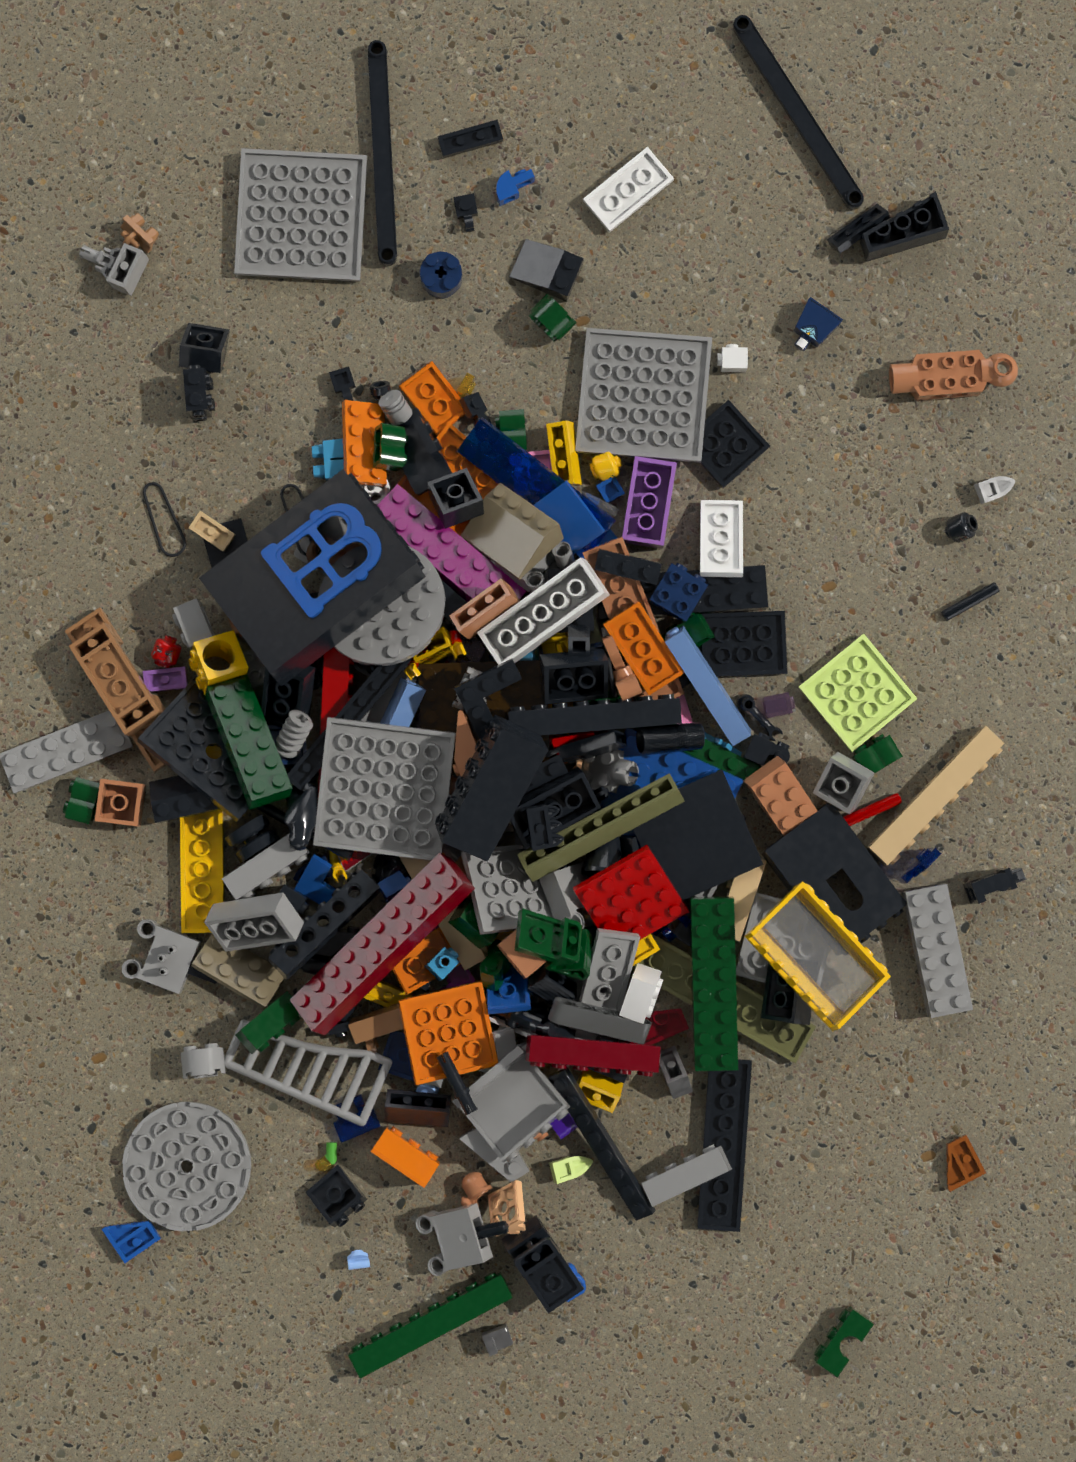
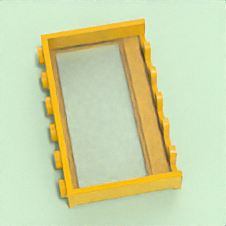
M801 882L744 937L833 1032L840 1029L891 976L887 973V968L874 959L873 953L867 947L861 945L857 935L843 925L842 919L829 910L828 904L814 894V889L809 884Z

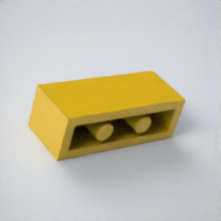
M560 421L546 424L554 487H558L566 480L572 487L582 485L578 453L575 451L576 436L574 422Z

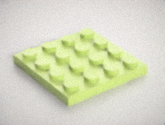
M862 634L798 687L851 752L856 750L917 700L916 696L865 634Z

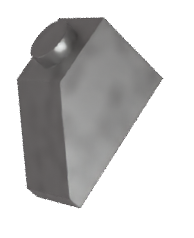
M672 1046L660 1051L659 1065L672 1098L675 1099L693 1092L676 1047Z

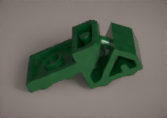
M524 908L518 912L514 951L546 960L545 969L583 981L590 976L593 937L588 929L582 930L580 922L566 917L558 920Z

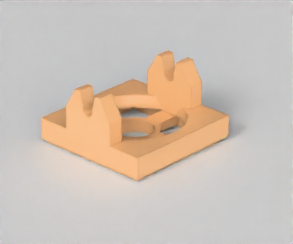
M515 1180L488 1195L490 1224L499 1222L498 1215L502 1216V1221H506L509 1224L508 1234H519L520 1231L526 1230L524 1224L522 1181ZM506 1202L507 1209L502 1213V1206ZM515 1207V1215L509 1221L511 1208Z

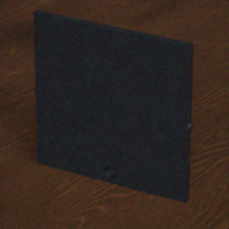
M722 769L678 788L685 802L633 829L641 848L645 845L649 846L683 901L764 865L744 821L745 816L741 814Z

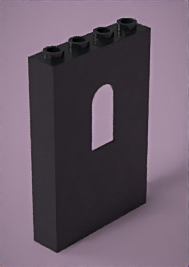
M830 803L822 806L815 814L761 852V855L789 892L801 882L809 884L814 889V894L828 904L829 910L842 919L843 925L857 935L860 943L868 940L871 937L870 932L874 929L879 931L888 924L886 920L891 916L896 918L904 912L902 908L907 905L836 807ZM841 868L862 895L863 903L858 910L852 911L847 909L826 882L829 877ZM794 896L795 901L835 955H848L849 953L799 899Z

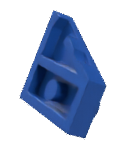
M150 1220L105 1226L102 1229L124 1263L161 1239Z

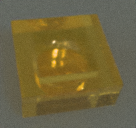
M466 373L457 390L459 396L465 397L467 394H472L476 386L473 375Z

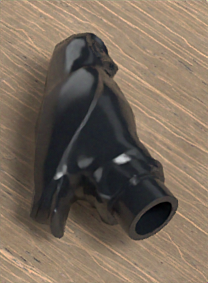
M309 783L305 785L303 791H300L293 785L290 797L286 798L287 811L284 822L288 825L290 831V847L297 851L306 849L316 825L318 789Z

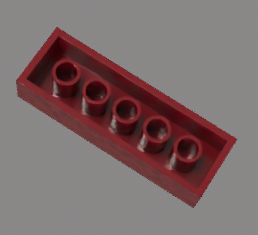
M527 1034L525 1060L529 1061L530 1065L545 1067V1063H552L551 1067L566 1069L567 1065H573L575 1070L588 1071V1067H594L596 1072L609 1073L610 1069H616L615 1073L631 1075L632 1070L637 1071V1075L653 1076V1072L659 1073L661 1047Z

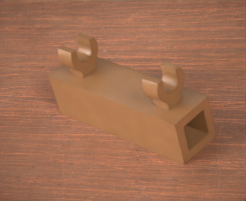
M397 1003L351 1018L348 1026L355 1044L365 1041L368 1051L377 1052L379 1044L376 1037L403 1029L399 1004Z

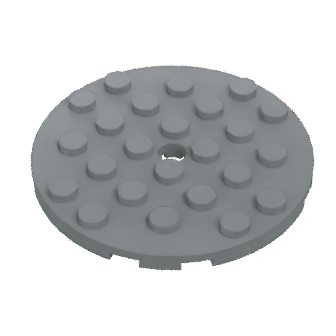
M361 545L352 549L332 565L340 577L347 576L366 560L368 555L366 546ZM409 547L411 551L415 552L425 567L422 571L426 577L334 646L341 654L360 664L388 666L414 657L430 644L431 639L442 624L446 597L443 583L437 570L419 551ZM327 574L322 581L318 597L333 586V582Z
M200 1102L172 1103L150 1113L132 1132L123 1154V1181L132 1203L147 1219L174 1231L201 1230L222 1221L242 1200L251 1176L250 1150L241 1129L221 1110ZM188 1160L192 1162L193 1169L190 1172L182 1170L181 1164L183 1161Z

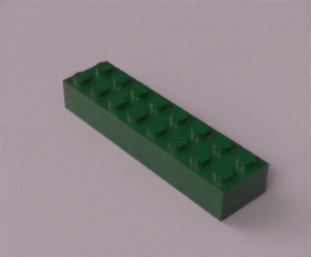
M690 897L695 1071L738 1070L734 897Z

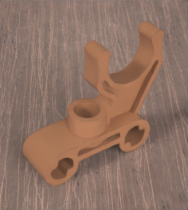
M606 635L602 637L615 668V671H613L614 682L622 701L643 693L630 665L625 666L613 636Z

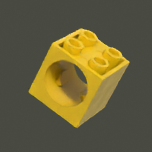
M234 630L193 642L192 650L190 651L191 657L188 661L191 670H195L197 674L196 683L199 690L203 689L204 695L207 686L247 674L249 667ZM217 656L225 659L230 666L226 670L217 671L209 668L205 664V660L209 657Z

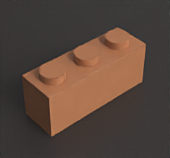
M501 578L449 616L457 630L470 640L477 635L478 631L520 602L512 587Z

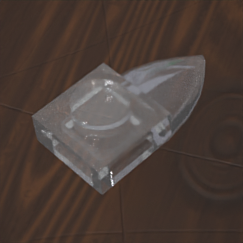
M581 492L583 497L596 507V510L600 511V516L608 520L616 518L620 509L589 493Z

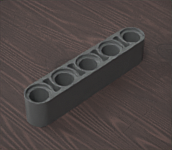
M561 997L554 998L548 1015L550 1021L559 1025L638 1044L645 1043L652 1024L647 1019L642 1024L619 1016V1011Z

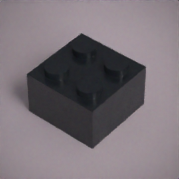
M467 468L427 482L429 498L445 529L484 514L483 499Z

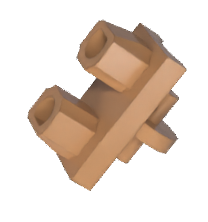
M139 213L131 217L128 215L123 217L122 220L124 222L121 225L123 230L121 235L125 238L123 244L126 243L135 248L140 246L147 254L152 251L153 244L158 239L159 233L152 227L144 231L141 227L144 225L145 220Z

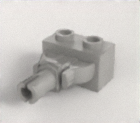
M126 243L123 244L122 248L112 250L104 247V252L83 245L81 249L84 252L80 250L79 257L96 263L95 270L103 274L113 289L132 296L149 261L143 250Z

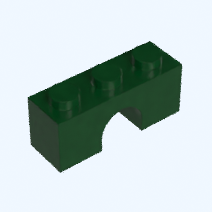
M851 1306L848 1310L844 1309L838 1318L840 1322L836 1327L833 1326L826 1335L828 1339L824 1345L820 1344L814 1352L815 1362L837 1378L849 1362V1358L840 1351L841 1341L846 1337L852 1336L862 1342L874 1325L871 1320Z

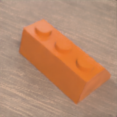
M387 1126L371 1152L425 1188L440 1164L437 1160L438 1156L430 1150L425 1152L420 1149L421 1144L410 1138L408 1141L402 1136L403 1132L394 1126L389 1128Z

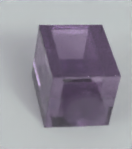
M789 692L762 698L767 719L790 715L793 713L792 709H795L793 696L789 697Z

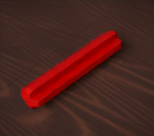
M895 793L843 818L849 826H852L901 804L902 800L900 795Z

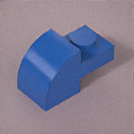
M526 169L520 170L514 174V177L507 170L500 176L496 186L497 201L500 206L518 199V189L535 182V176L531 169L528 171Z

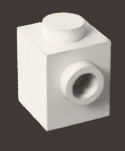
M727 344L726 347H722L721 353H717V366H721V372H746L748 368V347H738L737 344Z

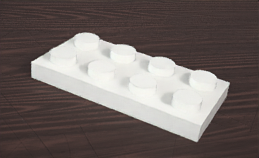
M646 147L583 198V202L610 233L673 182L674 178L652 151Z
M701 500V577H743V501Z

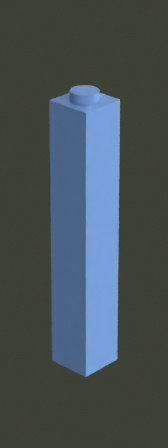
M682 626L679 629L674 627L666 633L667 636H665L666 645L732 746L751 736L750 727L685 627Z
M401 677L380 723L409 727L426 690L419 686V684Z

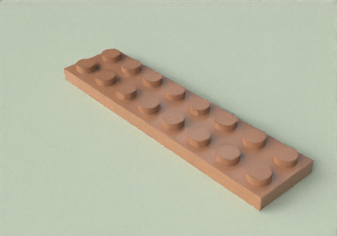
M622 536L582 552L593 570L599 548L629 555ZM594 570L610 594L602 600L609 619L639 601L659 631L640 581ZM678 678L651 695L647 694L638 680L643 692L639 694L640 697L653 696V700H658V695L674 694V698L684 695Z

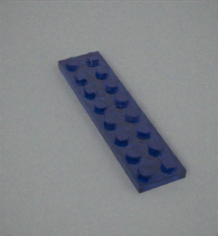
M483 417L479 419L457 450L458 453L498 484L502 483L532 505L565 482V480ZM573 487L605 529L603 534L582 548L586 551L600 543L616 520Z

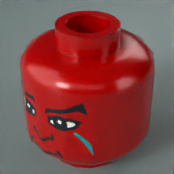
M165 635V638H158L155 641L151 657L156 665L170 668V666L177 664L182 648L176 643V638Z

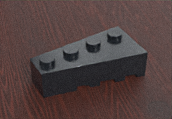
M936 191L926 199L916 202L907 210L897 213L893 218L888 221L885 220L862 234L860 244L866 262L946 239L949 227Z

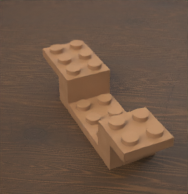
M99 607L65 630L72 642L69 648L123 733L132 736L153 771L157 772L166 765L139 744L137 740L166 708L159 697L151 694L120 646L124 642L103 609Z

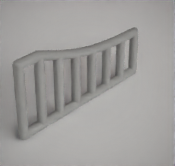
M244 1019L240 1021L224 1057L226 1068L359 1126L366 1125L391 1068L392 1060L373 1051L322 1046L281 1035L276 1040L274 1037L271 1038V1040L277 1043L264 1073L261 1074L252 1070L259 1053L258 1050L253 1054L249 1052L244 1066L232 1061L241 1042L235 1035L250 1022ZM288 1045L297 1048L283 1082L271 1078L284 1046ZM305 1051L318 1053L302 1091L291 1087L290 1085ZM326 1055L340 1056L322 1098L319 1099L310 1095ZM348 1058H362L341 1108L330 1104L329 1101ZM370 1060L382 1064V1067L363 1111L358 1116L349 1112V1109Z

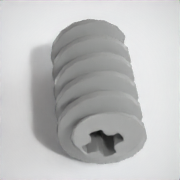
M291 710L276 738L275 745L280 755L293 758L300 753V749L303 747V743L313 727L312 720L307 714L299 710Z

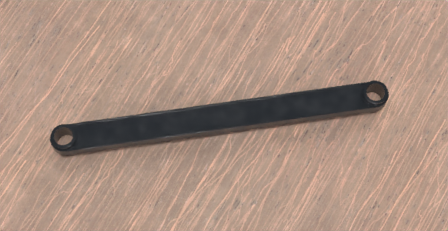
M746 15L738 16L733 22L734 33L844 204L851 210L858 209L864 201L863 193L751 19ZM743 22L747 25V28L741 29L737 24ZM849 196H856L859 202L852 203L849 200Z
M374 40L368 46L378 258L384 266H392L397 261L387 50L382 41ZM379 47L382 49V52L374 54L372 50ZM385 252H391L393 257L390 260H385L382 258V255Z

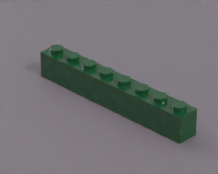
M494 1271L486 1275L483 1282L477 1284L475 1281L465 1287L466 1291L460 1294L456 1291L446 1297L447 1301L441 1304L435 1302L427 1307L428 1311L422 1314L420 1312L412 1314L408 1317L409 1321L403 1324L401 1322L393 1324L389 1327L390 1331L384 1334L381 1332L374 1334L370 1337L371 1341L364 1345L362 1342H359L352 1346V1351L349 1352L348 1357L359 1378L367 1376L512 1299L513 1294L502 1273L496 1274Z

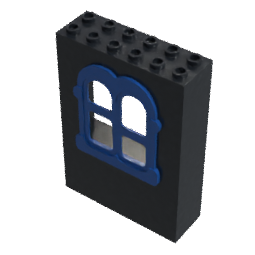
M342 469L199 577V579L270 674L283 686L426 576L422 571L425 567L415 552L411 551L406 541L397 533L392 523L385 518L377 504H374L366 490L362 489L352 473L348 475ZM330 517H342L347 523L346 534L333 545H329L318 532L317 527ZM310 535L322 552L299 571L292 572L281 558V554L304 536ZM352 542L362 543L367 548L368 555L366 560L347 576L340 577L329 564V559ZM321 567L332 580L333 586L314 599L302 586L301 580L316 568Z

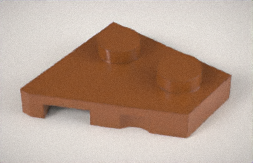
M966 1134L946 1144L947 1189L949 1192L986 1174Z

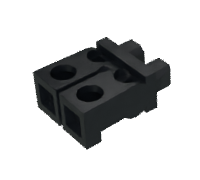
M1001 868L996 870L997 873L989 874L963 884L970 904L985 902V895L989 893L1018 888L1016 883L1026 880L1022 868Z

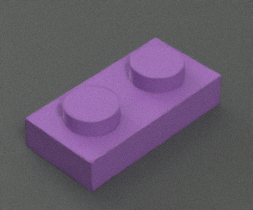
M186 667L143 671L144 684L149 692L184 689L188 685Z

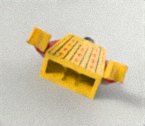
M445 627L437 630L430 644L420 653L410 658L411 661L408 667L404 669L410 681L414 676L418 677L421 674L418 670L419 663L433 664L452 654L455 659L460 654L466 655L460 633L456 630L449 632Z

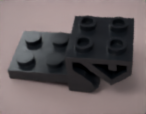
M536 1214L524 1222L525 1231H520L519 1234H507L501 1238V1241L507 1252L514 1259L515 1266L549 1314L584 1290V1287Z

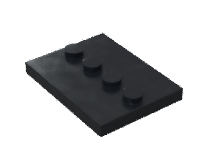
M785 611L700 614L704 616L715 636L701 645L703 657L716 677L788 674Z

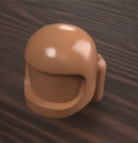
M471 1172L463 1178L462 1188L467 1197L463 1196L461 1198L462 1206L478 1204L477 1199L493 1189L491 1185H487L480 1172Z

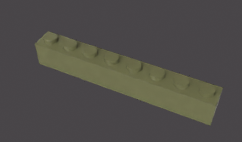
M669 773L556 833L564 837V840L559 845L532 851L530 847L517 855L531 881L534 882L685 801Z

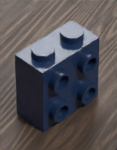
M671 563L649 602L681 622L686 623L708 584L705 583L706 580L700 575L695 574L692 576L687 573L688 569L679 563H676V565Z

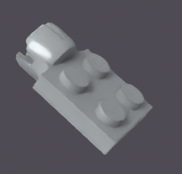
M614 750L583 760L581 770L584 772L592 789L603 786L605 789L608 788L609 792L616 793L619 785L631 786L635 784L638 777L629 776L630 772L639 773L637 764L634 761L624 760V751Z

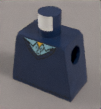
M810 297L795 326L794 332L799 335V338L794 345L801 351H805L810 343L815 347H819L839 327L843 319Z

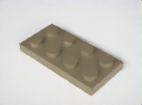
M211 934L191 965L265 1010L285 979L269 962L247 949L225 952L213 934Z

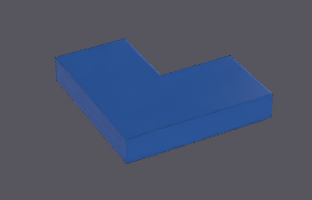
M314 854L295 890L318 904H321L323 901L328 902L332 898V893L336 890V888L324 882L332 864Z

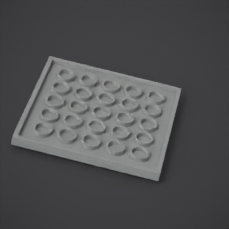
M241 148L234 274L360 282L367 155Z
M587 328L575 451L577 453L596 455L610 452L614 456L618 455L621 457L635 458V456L659 460L701 463L712 337Z
M328 717L313 845L432 860L437 854L442 853L444 843L441 842L435 821L439 813H443L445 802L450 792L456 733Z

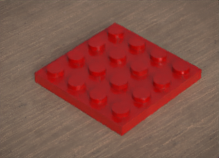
M648 845L573 887L575 894L599 929L637 933L640 936V940L689 912Z

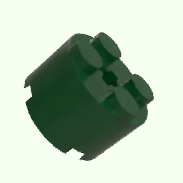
M548 293L529 311L531 313L529 315L531 320L539 328L543 325L545 327L543 331L553 342L556 340L560 341L577 323Z

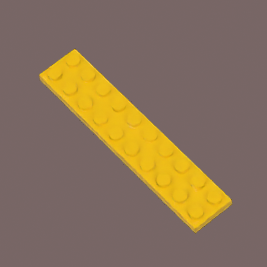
M216 745L208 746L206 754L212 759H217L221 757V749ZM222 810L180 819L181 933H211L204 923L213 904L224 902V882L222 880L224 878Z

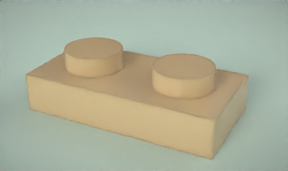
M199 511L188 527L191 531L225 552L236 536L202 511Z

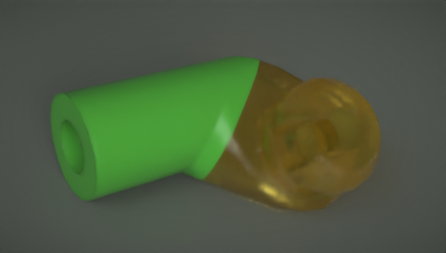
M326 1142V1154L315 1162V1168L318 1171H327L337 1162V1142Z

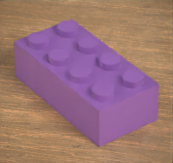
M635 456L622 532L625 543L663 549L676 462Z

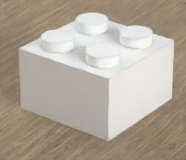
M637 963L619 1016L644 1024L646 1017H651L663 979H660L662 971Z

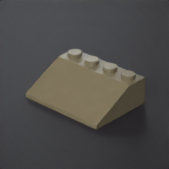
M499 483L483 499L484 514L471 519L461 534L465 541L518 580L527 574L564 539L558 522L502 483Z

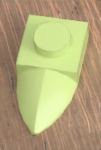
M567 1156L549 1162L554 1183L559 1184L579 1177L589 1169L593 1160L584 1156Z

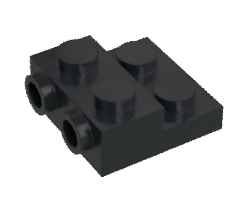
M338 1164L305 1192L323 1217L333 1227L345 1225L349 1221L348 1216L352 1212L358 1213L365 1207L364 1202L367 1200L358 1186L352 1182Z

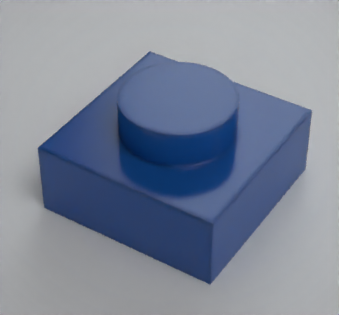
M616 477L596 485L606 505L625 494Z

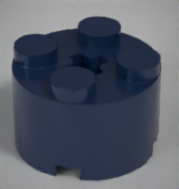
M442 251L428 254L420 267L421 284L432 297L444 299L453 295L460 289L462 284V268L458 258ZM440 272H444L442 278H438V274H440Z

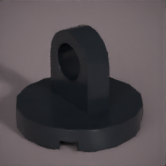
M378 854L373 864V868L376 870L375 874H372V879L378 885L379 882L396 872L407 869L399 856ZM406 871L403 874V876H408L411 880V876L409 875L408 871Z

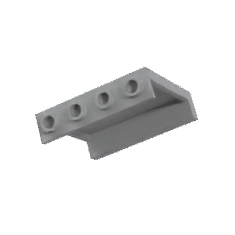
M517 1046L469 1087V1094L478 1110L471 1111L466 1116L499 1156L501 1162L508 1161L510 1163L519 1155L517 1152L522 1147L526 1149L535 1142L534 1137L536 1135L546 1133L552 1127L550 1124L555 1119L559 1121L569 1113L567 1109L570 1108V1105L539 1067L532 1066L529 1061L525 1060L526 1052L521 1046ZM455 1099L453 1103L465 1114L458 1099Z

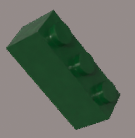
M288 991L235 1035L251 1054L257 1050L261 1053L270 1045L267 1041L272 1037L275 1040L285 1033L283 1028L289 1024L292 1027L301 1019L298 1016L299 1012L290 1001L292 996Z

